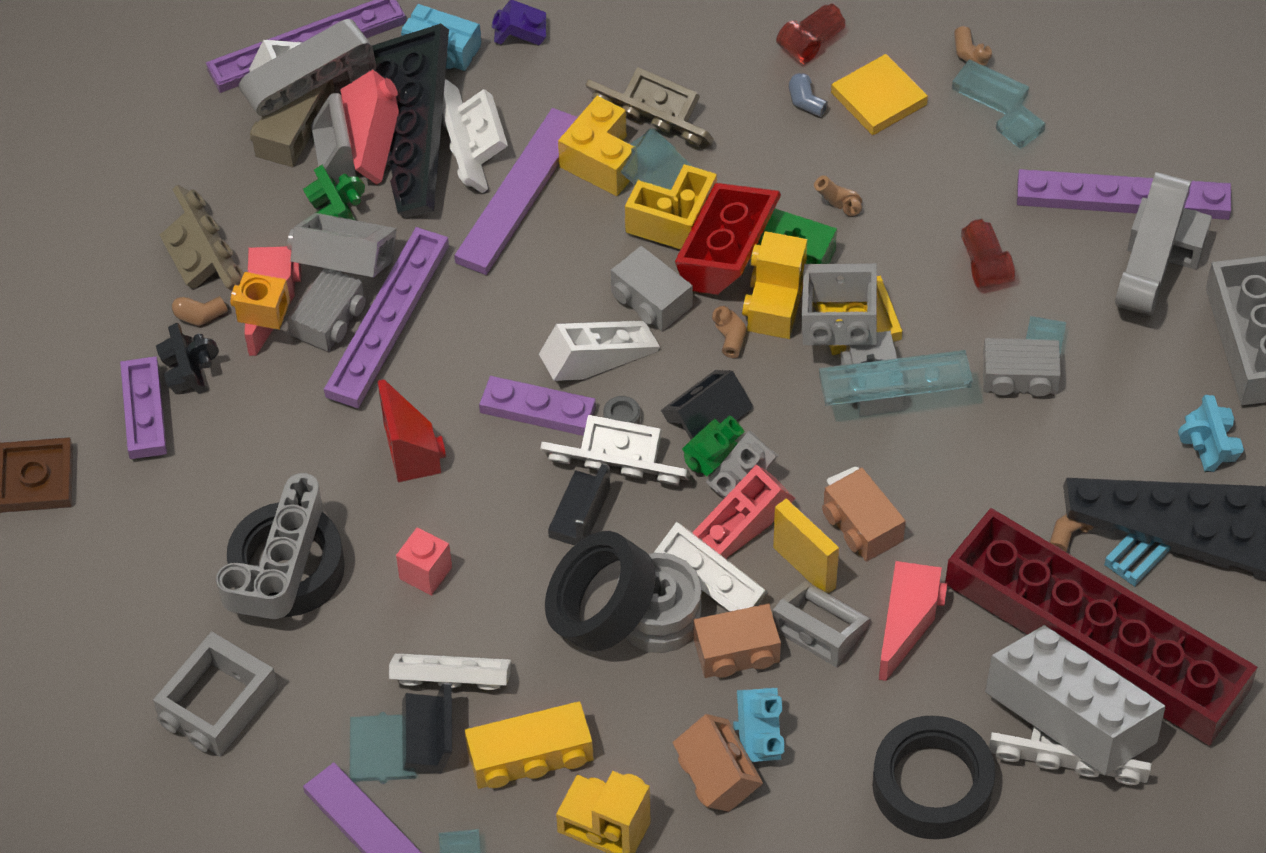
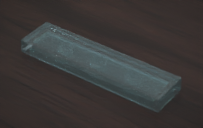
M966 350L819 368V379L825 406L971 388L973 383Z

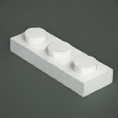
M678 522L674 524L654 551V553L672 554L686 560L697 572L701 583V590L728 611L758 606L769 592Z
M395 653L389 664V679L399 680L400 684L409 686L420 685L423 681L438 682L439 686H442L443 682L451 683L452 688L459 687L462 683L477 684V687L480 689L495 690L499 689L500 685H507L510 677L511 660Z

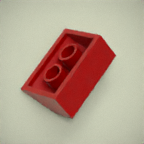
M723 183L714 184L675 260L680 276L692 285V291L718 295L742 275L752 255L753 248L758 243L781 197L780 191Z

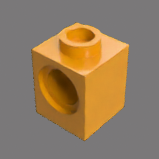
M244 272L240 284L235 285L231 293L230 302L231 306L235 307L237 321L280 330L290 303L286 279Z

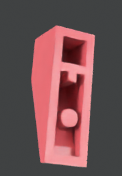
M371 70L340 89L355 170L377 185L383 179L399 110L396 100L398 92L394 83L390 79L383 78L377 72Z
M287 246L249 248L248 272L286 279L291 303L295 296V282H301V263L290 262L291 250H288ZM245 323V339L249 356H256L273 328Z
M756 464L692 533L724 558H728L774 522L775 506L785 499L792 503L796 498L771 473Z
M900 561L895 562L880 661L879 680L887 681L935 620L936 606L945 605L947 583L940 582L942 567Z

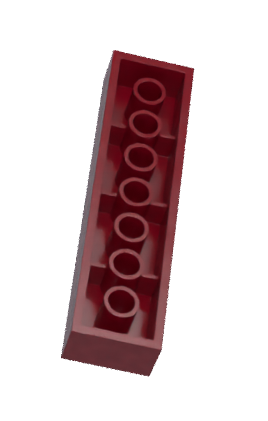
M993 508L987 511L948 559L945 579L947 586L1027 635L1043 625L1047 626L1164 704L1163 718L1209 746L1252 688L1258 666Z

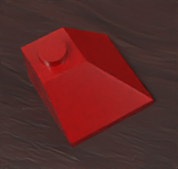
M385 379L378 380L383 423L397 482L441 474L440 459L446 458L442 436L435 437L432 423Z

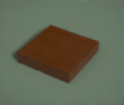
M71 437L0 443V513L71 507L73 464Z

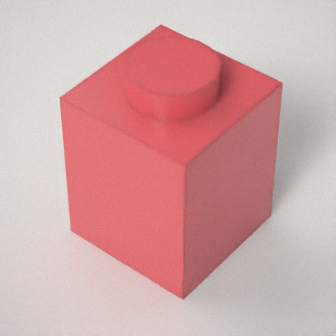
M418 527L396 554L400 580L431 596L452 569L449 543Z

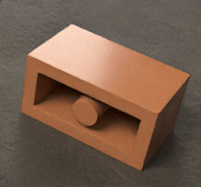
M863 468L825 487L824 505H822L824 516L830 524H836L844 534L848 547L853 552L858 551L866 562L904 541L906 520Z
M769 603L693 619V639L704 678L713 676L727 677L736 671L751 668L765 669L774 663L780 662L781 642Z
M705 714L672 742L679 754L678 762L680 766L690 775L696 786V796L708 808L730 812L763 784L728 719Z

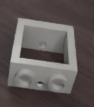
M314 213L290 230L287 241V248L291 250L290 262L374 277L393 262L397 228Z
M877 263L804 264L802 300L803 345H877ZM842 276L844 279L838 280L837 277ZM814 302H867V312H813Z
M211 631L153 699L158 715L157 720L166 730L172 733L179 731L187 736L191 744L203 752L210 750L221 757L276 691L278 685L274 668ZM211 665L247 686L214 726L178 705Z

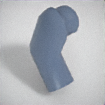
M798 73L793 75L788 86L792 103L796 107L822 117L827 110L828 101L812 95L810 86L812 81L807 74Z

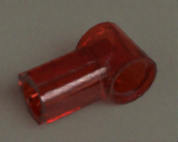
M833 3L830 5L825 4L800 23L796 20L787 22L779 31L776 42L799 62L806 64L818 54L824 42L845 28L846 20L837 6Z
M978 219L971 221L969 225L962 228L961 238L971 260V273L977 289L1014 282L1015 268L1012 257L1008 251H1002L991 223Z

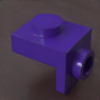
M509 0L502 10L499 9L494 15L492 21V28L495 29L494 42L501 45L509 35H513L540 45L546 38V12L515 0Z

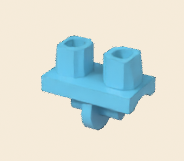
M1204 395L1201 406L1185 416L1186 423L1179 428L1178 435L1182 443L1193 444L1194 450H1198L1204 471L1214 472L1222 462H1235L1243 453L1244 448L1241 439L1227 437L1226 434L1233 426L1234 421L1231 408L1219 407L1214 395Z
M777 688L737 690L738 721H733L734 730H739L740 742L751 762L781 760V754L785 750L784 738L780 735L779 715L782 712V698L778 696Z

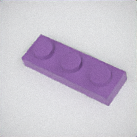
M157 356L120 361L127 448L130 459L167 454Z
M490 376L479 408L482 414L584 436L588 415L593 416L596 408V399Z

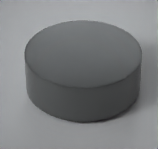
M617 396L605 404L603 409L604 418L634 424L640 423V407L634 399L627 396Z

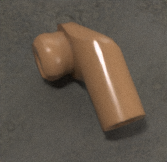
M961 26L955 29L954 36L957 56L975 67L985 66L992 57L991 48L988 45L984 48L983 43L977 46L973 45L970 28Z
M824 175L815 181V190L832 206L843 209L846 215L855 216L862 210V198L856 191L838 186Z
M220 296L204 304L187 297L176 298L172 303L173 314L178 319L195 326L203 325L228 312Z
M717 307L713 311L712 319L715 322L716 328L725 337L722 353L729 358H737L746 334V326L736 313L728 307Z
M1065 514L1055 522L1050 543L1067 552L1071 535L1074 531L1080 529L1082 532H1088L1094 526L1069 519L1067 514Z

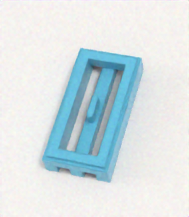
M1129 533L1105 558L1104 565L1135 587L1170 551L1171 546L1161 543L1131 573L1128 569L1155 541L1152 540L1150 544L1141 542L1119 564L1117 562L1139 541L1136 540L1137 535Z

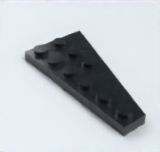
M441 23L372 45L376 61L375 72L383 78L390 79L398 92L396 100L399 113L386 164L390 166L393 176L390 183L397 213L405 219L433 212L435 207L449 29Z
M1066 478L1063 489L1067 518L1110 532L1119 529L1137 535L1136 540L1148 544L1152 540L1171 546L1170 551L1227 569L1231 566L1253 572V577L1266 581V486Z

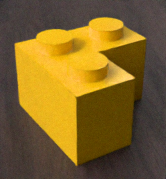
M596 96L558 140L559 167L618 196L636 175V147L623 141L627 137L626 110Z
M684 164L671 190L638 180L625 204V232L681 249L714 184L717 183V174Z
M765 231L761 245L755 244L751 258V266H754L750 283V287L754 288L752 295L746 294L742 315L748 316L747 331L790 339L803 293L807 239Z
M612 771L606 783L598 778L591 777L587 779L577 774L556 813L557 832L606 853H635L651 823L650 786L633 774L623 775Z

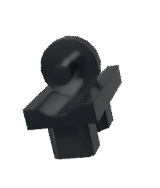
M178 323L169 326L170 338L156 345L158 356L167 367L178 362V366L164 373L167 386L175 394L190 387L198 394L209 390L203 368L211 367V361L219 353L216 341L204 338L203 334H196L193 338L184 335Z

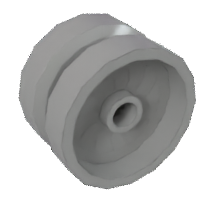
M651 553L649 556L653 561L656 575L653 597L645 615L626 639L633 646L646 652L666 653L680 649L693 639V619L701 618V583L697 572L686 560L672 554Z

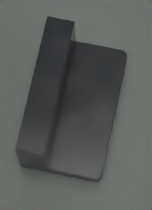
M714 370L661 409V412L667 422L681 423L692 440L712 420L716 419L721 423L729 415L738 420L752 409V404L734 371Z
M602 463L596 476L575 470L548 528L549 538L575 545L591 534L611 489L609 465Z
M443 682L437 696L406 693L402 700L403 770L442 774L453 749L452 684Z

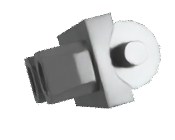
M748 431L706 483L721 497L725 498L756 464L767 470L779 455L767 447L752 431Z

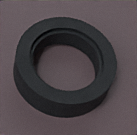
M279 503L269 504L253 511L236 526L227 546L228 564H250V559L256 548L268 539ZM323 512L321 513L313 539L323 551L321 562L312 575L300 582L293 607L284 617L302 615L320 607L333 596L342 581L345 562L341 538L333 521ZM292 528V529H290V530H288V531H294V530H297V529H299V528ZM235 586L234 589H238L242 586ZM273 592L267 596H274L279 594V592Z
M613 531L596 532L579 541L562 558L550 579L545 597V614L550 627L560 636L587 651L606 650L621 642L639 624L653 597L656 575L651 557L646 551ZM620 561V577L612 597L596 615L588 620L580 621V605L588 585L603 568L613 562Z
M931 715L912 718L894 727L881 741L874 761L873 794L882 814L890 823L903 832L915 837L934 840L955 837L974 827L986 813L990 805L994 786L995 763L986 742L975 730L966 724L943 716ZM927 747L941 748L954 753L964 761L970 770L973 785L967 795L955 804L938 808L926 807L910 800L900 790L894 776L896 766L903 757L912 751Z

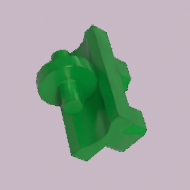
M323 164L315 168L314 172L318 179L303 188V191L314 208L328 200L331 202V204L316 213L356 220L347 203L351 202L353 206L361 203L360 197L365 192V185L362 179L342 174L338 178L339 183L336 184L334 179L330 178Z
M730 415L721 423L716 419L712 420L682 448L685 463L694 472L703 473L707 477L736 447L738 443L735 440L745 432L744 429Z

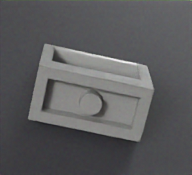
M333 93L325 101L312 122L311 128L318 167L323 164L330 178L334 179L336 184H338L339 176L347 174L349 177L355 176V169L342 96L338 93Z
M804 581L783 597L773 609V619L779 634L835 667L839 666L871 621V618L807 581ZM805 599H808L851 625L839 633L798 608Z

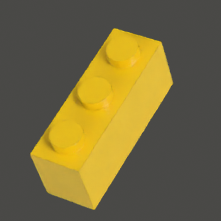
M580 701L465 729L467 750L478 789L485 787L499 788L506 785L509 781L525 777L530 779L539 778L549 771L561 768L575 769L583 766L586 762L593 761L592 739Z

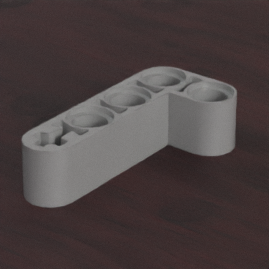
M345 19L249 72L241 79L239 89L258 115H269L342 73H345L349 80L353 82L369 71H375L376 61L373 47L352 19Z
M1159 172L1155 173L1126 272H1123L1115 299L1117 307L1149 316L1153 315L1192 181Z
M298 473L287 480L259 566L230 563L218 571L216 583L222 605L228 611L269 619H279L286 616L292 609L322 513L323 505L319 484L314 476L307 473ZM292 528H299V529L294 530V531H288V530H290V529H292ZM282 560H289L288 562H285V563H278V562H280V561H282ZM242 586L238 589L231 590L232 587ZM279 592L277 595L267 596L270 593Z

